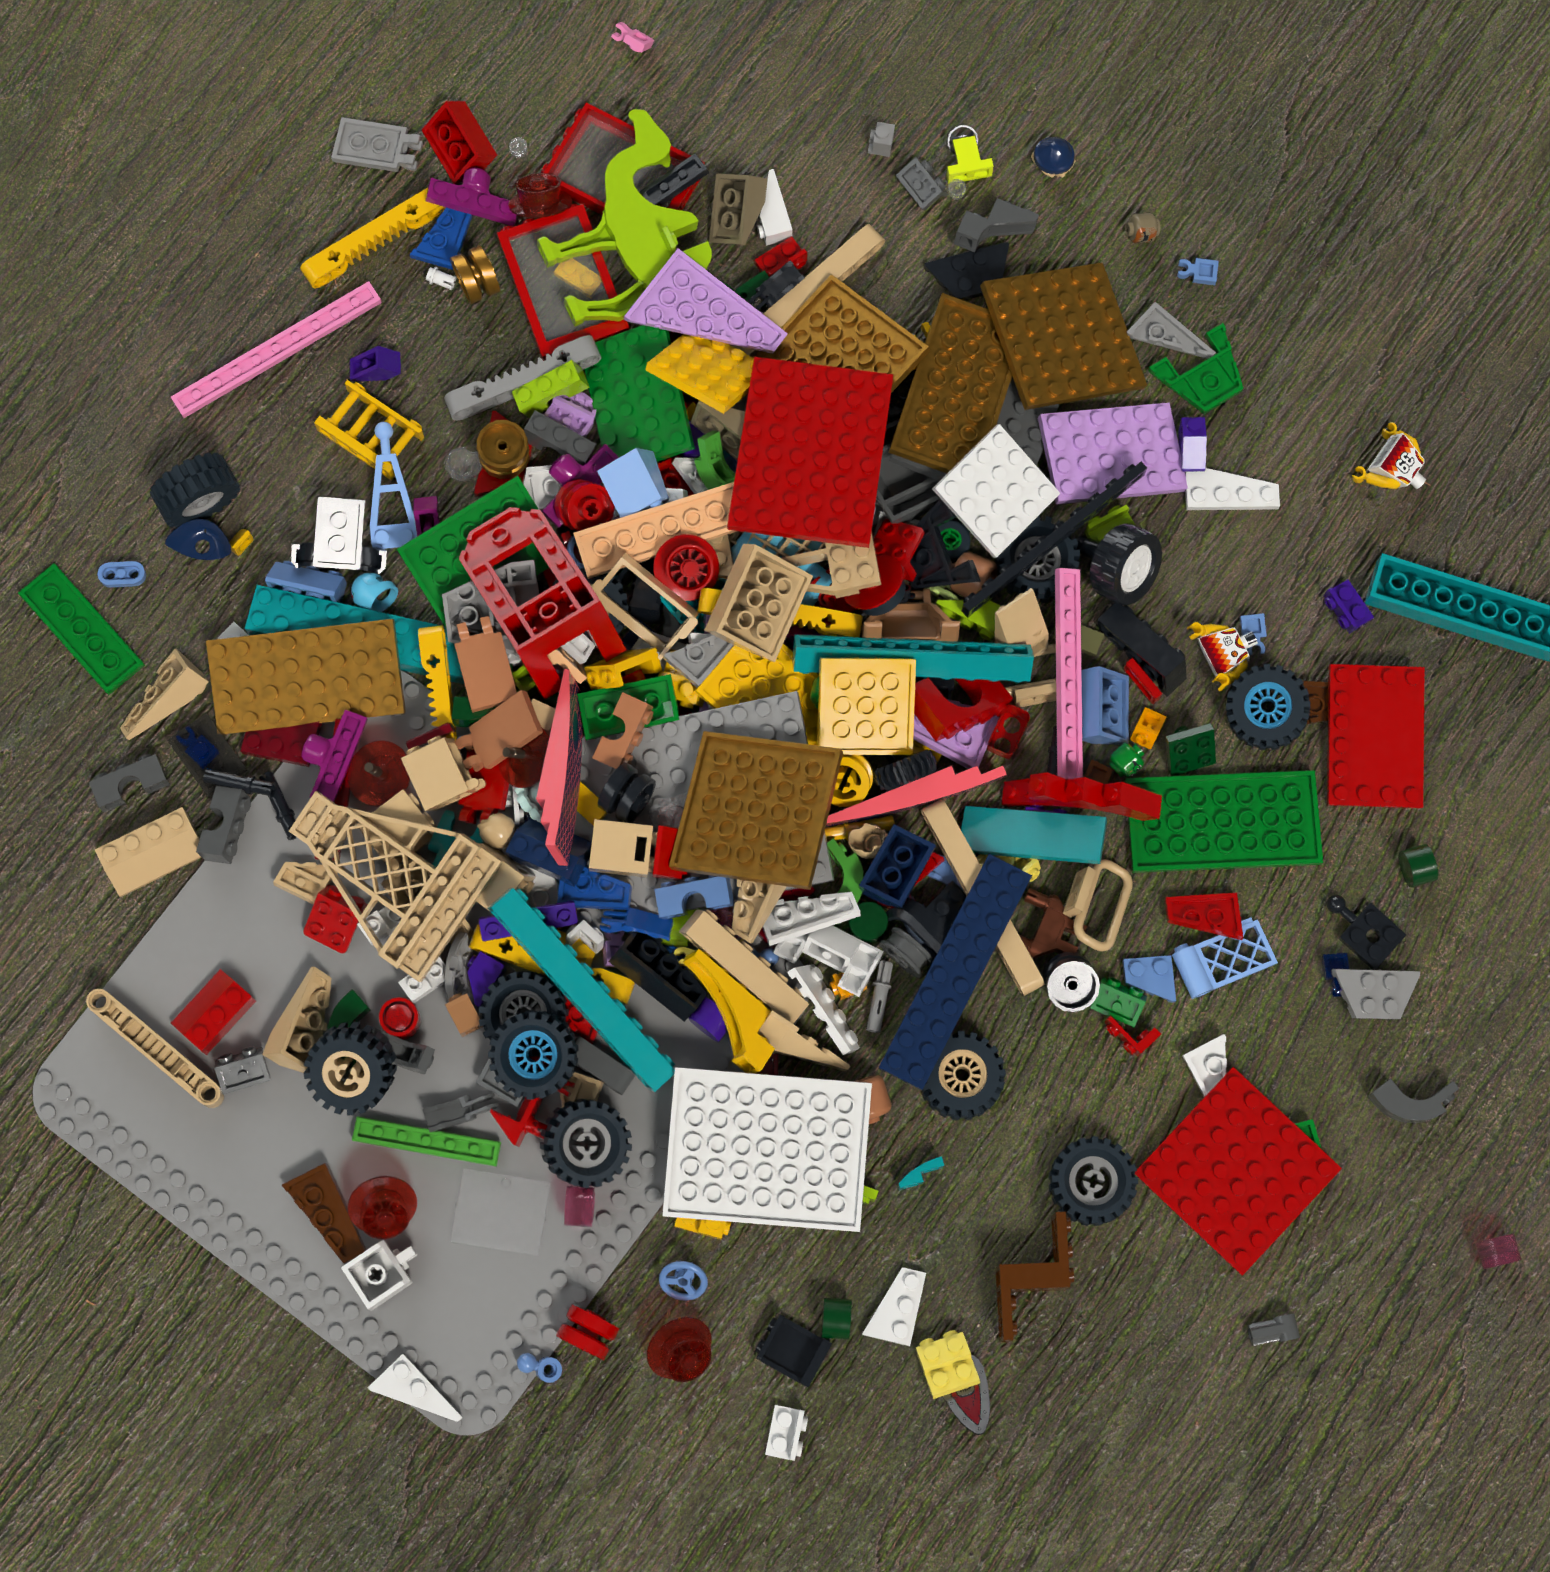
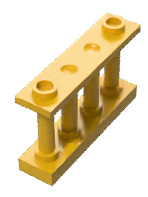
M349 380L345 382L349 395L332 417L324 419L319 416L314 422L318 432L373 469H375L376 455H378L375 453V448L380 443V439L374 434L370 441L363 445L357 441L356 436L376 411L387 418L384 422H388L391 426L397 424L406 430L391 449V454L395 453L398 457L413 436L421 441L424 439L422 426L412 419L408 421L366 393V389L357 382L353 384ZM358 398L367 404L368 407L351 429L343 432L338 428V423ZM391 461L383 462L382 475L392 481L395 477Z

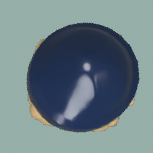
M1059 137L1042 139L1036 145L1031 155L1032 161L1049 177H1065L1066 173L1073 168L1076 162L1072 145Z

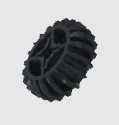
M931 750L920 751L875 769L873 772L876 786L878 785L879 790L885 792L936 772L938 769L937 761Z

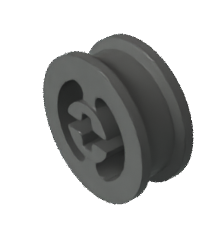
M893 927L891 929L892 935L886 941L882 940L879 943L880 947L903 970L916 978H920L922 976L921 970L926 964L931 965L934 961L933 958L909 934L897 927Z

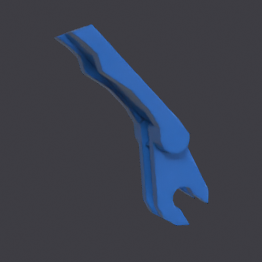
M630 908L626 912H603V915L613 918H601L602 923L611 926L600 925L599 928L603 932L636 931L654 938L670 941L673 927V919L671 918L662 919L657 914L635 908Z

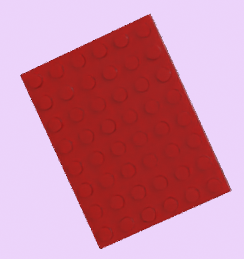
M754 357L727 530L869 548L893 374Z

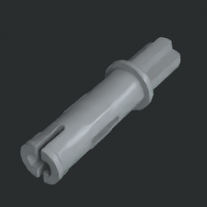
M889 961L879 962L876 981L872 984L874 991L866 1031L881 1032L888 990L891 989L889 983L893 964Z

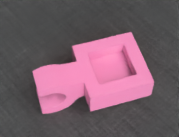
M623 22L616 24V27L621 30V35L617 32L613 33L611 37L614 40H623L632 50L641 53L652 47L654 40L637 29H630Z

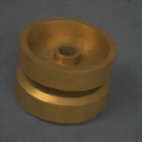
M480 245L468 251L471 265L461 253L450 258L458 282L470 304L482 300V292L479 285L489 296L500 292L494 268Z
M496 420L487 424L480 431L477 438L478 457L483 469L490 476L499 479H510L519 475L526 468L529 461L528 439L524 430L518 424L509 420Z

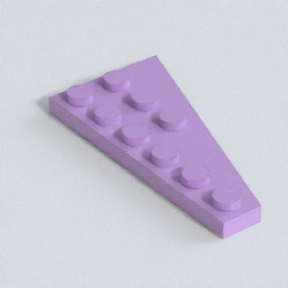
M948 700L957 706L971 707V705L961 704L959 701ZM914 714L913 740L967 769L975 766L979 768L999 717L994 716L984 724L978 723L966 732L962 730L950 739L944 738L936 742Z

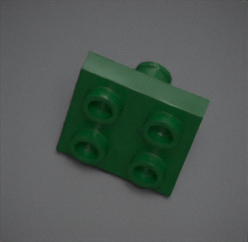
M1211 723L1192 729L1181 726L1175 730V734L1166 736L1168 771L1171 776L1216 764L1215 735Z

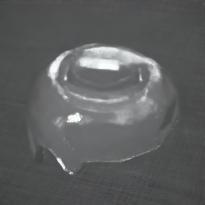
M466 447L451 450L445 457L446 472L452 479L459 482L474 479L482 470L478 452H470Z

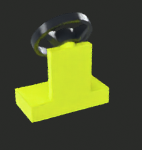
M966 124L956 125L947 135V146L956 155L958 163L957 165L947 166L946 178L948 184L991 177L993 173L992 158L980 160L977 147L978 135L971 126ZM961 127L972 130L967 135H952L956 129ZM950 138L954 139L953 146L955 152L952 150L950 146Z

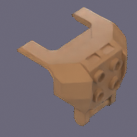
M923 588V591H911V593H915V598L908 599L923 600V602L899 603L894 609L885 614L869 616L861 626V638L958 642L960 621H952L936 604L931 603L930 588Z

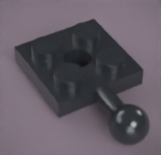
M1332 895L1327 900V908L1330 912L1334 914L1340 913L1351 923L1338 939L1372 970H1376L1406 936L1398 926L1372 903H1369L1356 916L1346 907V901L1342 896ZM1369 930L1377 933L1378 940L1376 943H1371L1367 940L1366 934Z

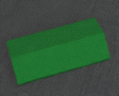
M671 674L626 683L619 688H603L577 694L586 741L625 732L624 721L613 715L622 692L653 706V717L648 725L645 724L644 728L679 720L678 704Z

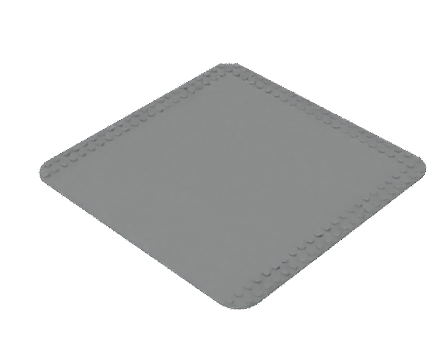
M401 671L406 713L367 718L368 721L356 750L348 802L349 808L372 813L401 790H404L407 795L412 793L420 803L419 805L422 807L420 811L422 813L425 812L401 758L407 755L406 741L437 728L431 725L437 718L430 716V713L435 711L436 708L429 706L435 700L428 697V694L432 692L430 689L406 672ZM335 721L322 723L319 736L332 739ZM456 727L457 737L471 734L469 727ZM459 749L463 759L465 760L467 756V751ZM516 758V762H521V776H517V783L523 778H534L538 768L526 759ZM283 762L274 773V777L289 808L294 811V819L296 821L310 800V794L319 775L320 767L311 763L309 767ZM370 762L386 771L390 775L389 780L382 781L368 773L364 769L365 764ZM257 794L253 799L250 810L246 813L244 830L239 836L237 853L233 856L232 863L204 861L103 987V990L116 998L219 1086L220 1084L214 1069L215 1061L218 1060V1057L228 1053L236 1055L242 1053L243 1049L251 1046L256 1048L262 1047L264 1051L270 1033L311 967L318 968L332 978L329 1007L325 1009L324 1018L327 1028L326 1031H323V1034L328 1031L329 1020L335 1006L352 989L371 1010L359 1021L360 1029L370 1025L373 1028L384 1031L379 1022V1012L385 1002L396 997L410 1000L398 983L408 974L380 957L374 945L370 944L358 926L348 950L343 954L304 935L303 930L313 904L274 886L273 881L285 862H297L299 864L316 862V865H322L320 860L315 859L309 846L296 837L294 840L287 839L281 823L277 822L275 818L277 814L269 797ZM459 800L437 811H426L433 819L436 827L445 810L453 811L456 820L452 831L465 834L468 837H471L476 831L483 812L477 810L476 824H469L458 820L460 811L464 807L458 804ZM505 807V811L498 810V813H503L514 820V807ZM524 811V822L520 823V827L531 818L529 812ZM360 829L352 830L354 843L365 842V837ZM348 837L342 844V846L349 845ZM427 843L416 854L421 855L423 859L432 864L437 854L428 850L429 843ZM366 845L355 847L357 860L368 858ZM372 847L373 857H378L379 855ZM349 848L341 849L340 864L352 862ZM382 859L374 860L376 874L388 872L387 865ZM369 862L358 863L359 876H370ZM352 865L343 866L354 874ZM338 873L351 896H358L365 903L369 904L372 897ZM388 875L377 877L379 891L385 890L384 887L381 885V882L386 877H388ZM372 879L363 880L373 887ZM331 880V882L329 883V885H334V886H336V885L334 884V882ZM388 893L382 894L393 902ZM378 901L369 915L376 910L379 912L386 906ZM476 902L465 919L474 931L476 925L479 924L478 919L480 917L493 914ZM704 907V908H701L700 910L706 911L707 908ZM726 907L710 910L718 917L716 922L722 927L726 925L732 929L734 913L732 908ZM564 929V930H560V931L566 933L568 929ZM599 929V930L602 932L603 936H604V942H605V941H609V940L605 937L604 932H603L601 929ZM624 932L621 941H624L630 932ZM389 935L380 940L383 946L388 940ZM738 935L734 936V938H736L738 941L743 939ZM758 935L753 943L744 940L747 944L754 947L758 953H761L765 948L775 949L777 945L769 946ZM689 942L688 948L693 950L698 949L691 942ZM450 943L446 945L440 954V958L445 965L451 947ZM507 943L506 946L501 945L503 953L506 954L507 950L512 951L510 943ZM603 949L595 955L590 967L591 969L602 968L627 977L616 967H604ZM473 950V955L477 956L479 952ZM491 957L505 965L507 970L503 976L516 972L507 962ZM779 957L777 964L769 967L774 973L778 971L788 979L786 984L792 989L794 987L798 989L802 987L796 977L791 979L787 973L795 967L803 966L799 959L793 964ZM685 966L684 970H688L692 974V976L698 981V983L703 987V989L708 993L705 997L714 1001L706 987L702 984V982L687 966ZM221 969L248 992L256 1002L208 1055H205L180 1033L171 1022ZM467 972L468 987L462 992V995L468 994L478 1016L482 1019V1013H479V1009H477L474 1002ZM597 976V978L595 979L596 982L598 980L601 981V976ZM445 984L414 1003L419 1011L421 1023L416 1034L405 1039V1041L426 1045L435 1049L433 1063L427 1069L425 1075L397 1066V1071L393 1075L395 1077L394 1081L378 1104L372 1109L369 1107L365 1113L360 1114L359 1110H357L354 1115L348 1116L345 1109L340 1115L334 1113L336 1107L330 1106L328 1110L323 1108L324 1100L320 1099L316 1102L313 1098L316 1091L314 1089L308 1091L306 1085L310 1079H304V1073L279 1066L265 1056L264 1059L271 1077L270 1081L224 1094V1100L221 1105L216 1108H208L197 1101L87 1008L44 1061L35 1077L33 1102L35 1110L44 1125L375 1379L404 1354L463 1417L459 1422L412 1406L447 1432L467 1436L481 1434L494 1428L508 1415L536 1377V1371L534 1370L530 1373H523L518 1369L517 1360L519 1356L524 1353H530L539 1361L553 1354L562 1339L556 1337L561 1325L567 1324L573 1327L575 1324L568 1320L566 1316L571 1305L573 1304L583 1310L587 1308L664 1203L674 1075L656 1092L648 1090L637 1076L634 1077L623 1095L616 1093L603 1084L597 1101L616 1109L620 1113V1118L626 1120L628 1125L625 1128L631 1132L632 1136L628 1138V1143L632 1144V1151L627 1150L626 1156L630 1159L627 1164L622 1163L621 1168L623 1171L621 1174H614L612 1176L613 1181L610 1183L602 1182L600 1187L589 1186V1188H582L559 1179L556 1174L547 1168L549 1165L542 1158V1155L545 1153L544 1150L540 1149V1142H544L543 1139L527 1133L520 1147L513 1145L490 1111L476 1115L477 1119L438 1131L501 1142L497 1167L352 1141L357 1116L428 1129L426 1117L422 1109L466 1095H470L471 1100L493 1093L476 1083L488 1060V1051L492 1047L489 1045L491 1040L489 1038L485 1039L483 1032H485L484 1027L464 1037L460 1035L445 1004L449 1003ZM634 985L628 1004L624 1005L627 1009L624 1013L628 1018L634 1017L643 1027L641 1033L644 1036H651L659 1045L657 1051L660 1054H667L675 1063L674 1070L675 1067L745 1073L731 1061L734 1056L728 1031L720 1042H716L700 1031L689 1019L685 1022L682 1021L640 986ZM523 996L524 1003L526 1001L527 996ZM101 997L96 1001V1008H102L106 1004V997ZM808 997L803 998L807 1002L809 1001ZM531 998L530 1005L535 1001V999ZM538 1003L534 1008H535V1009H538V1008H541V1007H540V1005H539V1003ZM510 1004L509 1008L516 1009L512 1004ZM523 1007L520 1009L519 1013H524L530 1010L526 1007ZM508 1012V1017L514 1015V1013ZM803 1013L795 1021L794 1025H796V1023L799 1021ZM568 1027L571 1033L574 1032L570 1027ZM574 1032L576 1038L577 1036H580L578 1033ZM597 1034L594 1046L630 1070L606 1041ZM575 1066L574 1070L576 1073L594 1078L578 1066ZM349 1067L346 1074L341 1079V1081L345 1082L348 1076L350 1075L351 1069ZM215 1089L206 1091L205 1100L210 1101L215 1097ZM556 1091L543 1098L535 1114L536 1120L548 1125L545 1123L548 1117L552 1118L555 1115L553 1111L557 1107H562L559 1092ZM495 1094L493 1099L473 1105L474 1110H477L486 1105L498 1103L497 1108L493 1110L505 1116L510 1115L511 1119L516 1120L517 1113L524 1099L516 1107ZM578 1127L573 1131L569 1139L570 1152L575 1158H578L579 1153L573 1149L572 1144H578L583 1147L586 1144H593L597 1146V1149L594 1153L590 1154L591 1158L600 1147V1136L597 1130L592 1127L590 1132L596 1136L597 1141L587 1139L584 1141L572 1140L573 1135L579 1131ZM327 1163L366 1250L382 1240L388 1243L392 1251L398 1249L399 1252H402L410 1246L413 1247L417 1256L407 1262L409 1268L405 1270L413 1283L374 1310H368L341 1269L345 1263L339 1259L327 1244L324 1237L312 1225L302 1209L297 1206L291 1195L285 1191L282 1184ZM383 1185L389 1210V1217L386 1219H382L379 1216L375 1186ZM374 1270L373 1273L375 1276L372 1278V1280H381L380 1275L383 1272Z

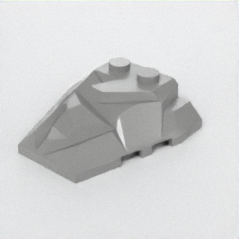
M534 560L510 562L494 570L517 607L539 595ZM473 581L442 594L448 642H461L456 624L466 622L470 636L484 633L480 618L489 616L493 632H501L506 653L518 656Z

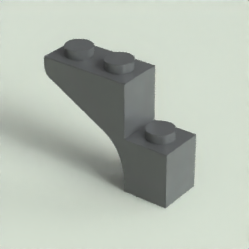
M997 198L988 219L980 214L966 211L957 230L954 244L975 252L978 245L984 239L991 236L1032 234L1036 228L1039 214Z

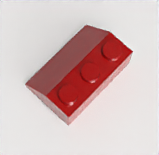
M446 101L422 129L423 134L453 184L462 182L465 171L470 168L485 170L497 156V153L465 101Z
M220 969L177 1015L171 1024L200 1051L208 1055L253 1006L256 1000Z

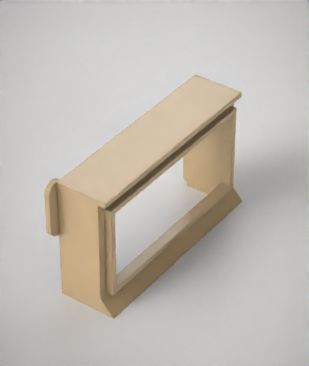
M624 553L603 580L598 579L591 586L608 612L651 647L657 649L659 660H662L679 638L685 639L698 623L696 617L699 613L661 583L627 553ZM622 565H625L688 617L667 643L663 642L602 592Z

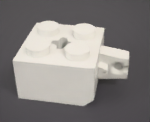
M382 1240L342 1266L341 1269L367 1309L372 1311L413 1283L405 1270L409 1268L407 1262L416 1257L417 1253L412 1246L402 1252H399L398 1249L392 1251L388 1243ZM374 1270L383 1272L380 1275L381 1280H372V1278L375 1276L373 1273Z

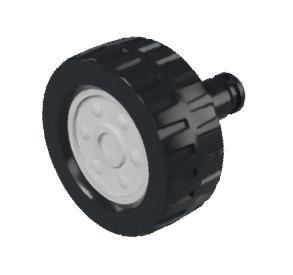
M1120 524L1111 529L1101 542L1087 538L1084 535L1077 538V550H1080L1083 556L1092 559L1090 581L1097 594L1115 603L1130 605L1139 601L1150 590L1159 573L1162 561L1161 543L1153 533L1132 524Z

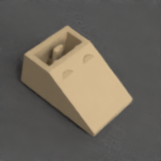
M1032 588L1025 593H1020L1012 602L1001 606L996 611L994 643L1031 645L1034 657L1048 648L1049 633Z

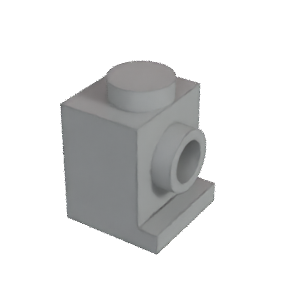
M877 122L876 130L871 129L869 154L890 157L895 130L894 124Z

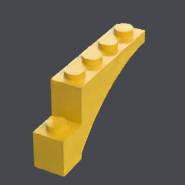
M697 949L688 954L683 963L706 987L723 1017L734 1057L731 1061L745 1073L761 1071L775 1050L765 1037L758 1034L759 1029L771 1011L765 1007V1004L760 999L755 998L749 993L743 984L734 980L726 969L718 966L711 960V957L706 952Z

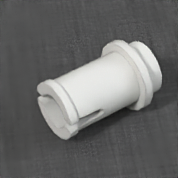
M430 267L426 276L429 284L435 283L449 290L454 288V281L457 279L456 276L439 271L438 267Z

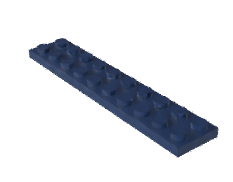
M991 854L987 856L878 1069L921 1091L923 1090L1032 875Z

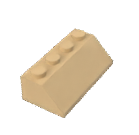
M183 807L95 849L103 869L119 897L202 858L196 853L200 838Z

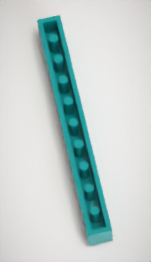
M795 635L792 662L794 672L808 674L810 672L819 673L820 658L916 659L915 677L922 679L935 677L945 680L959 678L969 681L983 679L993 682L1007 680L1019 683L1031 680L1034 655L1031 645Z

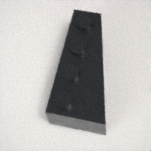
M655 558L640 562L639 564L654 576L653 564ZM634 576L632 582V590L634 592L633 597L629 600L628 612H631V615L638 621L660 624L663 603L660 599L661 595L641 578Z
M1114 603L1098 618L1099 630L1120 651L1125 649L1127 657L1129 659L1133 658L1138 665L1142 666L1153 682L1157 681L1163 687L1161 692L1166 697L1187 679L1186 657L1184 653L1178 648L1174 649L1171 647L1162 634L1159 633L1157 635L1151 630L1152 628L1147 621L1138 619L1129 606Z
M631 931L608 962L685 1022L708 993L688 970H684L679 965L678 958L673 952L670 954L661 942L663 940L661 938H654L641 932Z

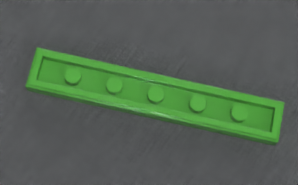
M359 1116L356 1117L352 1141L494 1167H497L501 1142L442 1131L429 1132V1129Z

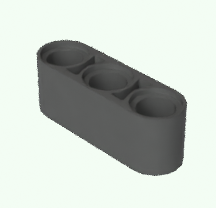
M577 1036L575 1045L578 1044L577 1058L579 1059L576 1066L597 1080L602 1081L604 1085L616 1093L623 1095L636 1075L582 1037Z

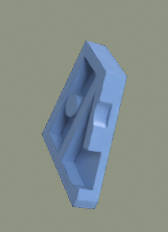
M1171 955L1122 960L1125 985L1137 987L1145 993L1159 996L1168 1002H1176Z

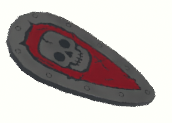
M971 1354L980 1384L942 1397L964 1427L976 1435H982L987 1429L990 1417L988 1382L980 1360Z

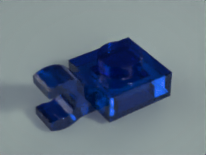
M1347 953L1323 954L1324 979L1332 980L1333 997H1341L1340 990L1342 989L1337 978L1333 977L1332 969H1349Z

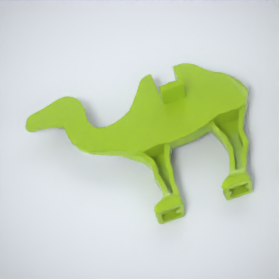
M634 109L629 112V119L634 125L635 144L618 153L607 165L605 172L606 203L602 220L597 228L558 244L550 241L545 236L537 239L538 250L547 268L574 257L598 251L617 250L625 268L637 281L628 290L612 299L583 301L572 295L564 297V305L574 327L588 320L618 322L624 320L623 318L676 251V245H678L677 237L695 231L699 221L693 213L654 205L646 200L634 186L633 177L638 170L658 164L667 168L670 167L671 143L669 138L645 110ZM708 241L682 251L705 270L708 269L712 257V250Z

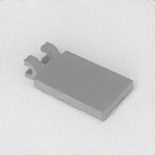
M341 117L331 159L336 163L398 172L400 166L410 171H416L418 162L415 161V155H409L406 152L408 147L421 151L423 141H420L421 136L418 134H408L407 127Z

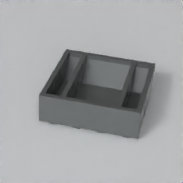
M898 419L886 426L876 498L891 523H908L927 514L940 500V497L932 490L939 481L889 461L892 454L888 452L899 422Z

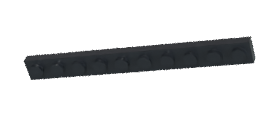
M1141 461L1136 466L1134 464L1128 466L1123 471L1124 475L1120 479H1112L1105 486V491L1101 494L1097 492L1092 495L1087 501L1089 504L1084 508H1081V506L1076 508L1070 514L1071 518L1065 523L1062 520L1052 529L1053 533L1048 537L1046 535L1040 537L1035 542V547L1030 551L1026 549L1017 557L1018 561L1012 566L1010 564L1005 565L999 571L1000 575L994 580L990 578L981 586L982 590L977 594L974 592L969 594L963 600L962 612L967 618L970 617L1140 480L1147 470L1145 464Z

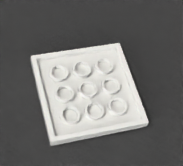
M997 424L932 488L993 558H997L1060 494L1000 424Z

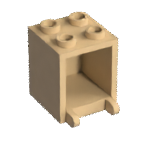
M437 736L428 740V745L425 747H413L406 751V756L401 758L425 811H437L486 786L484 779L471 777L469 770L464 767V759L456 746L455 740L446 738V736Z
M401 790L372 812L436 827L431 816L426 811L423 813L420 811L422 807L419 805L420 803L412 793L407 795L404 790ZM380 819L373 820L374 824L405 846L410 843L418 831V828ZM359 828L364 836L363 828ZM369 829L370 840L381 838ZM427 830L424 832L414 847L415 853L430 842L434 832ZM383 842L371 844L379 856L385 855ZM388 843L390 854L401 852ZM402 855L390 857L393 871H397L400 868V864L403 863Z
M594 819L589 871L647 878L648 872L653 873L655 856H650V849L656 848L657 832H652L653 826ZM637 837L647 838L644 862L634 861Z
M478 843L502 860L503 863L476 902L487 909L510 888L515 890L521 889L525 895L529 894L535 885L533 880L536 876L500 850L492 848L485 843Z

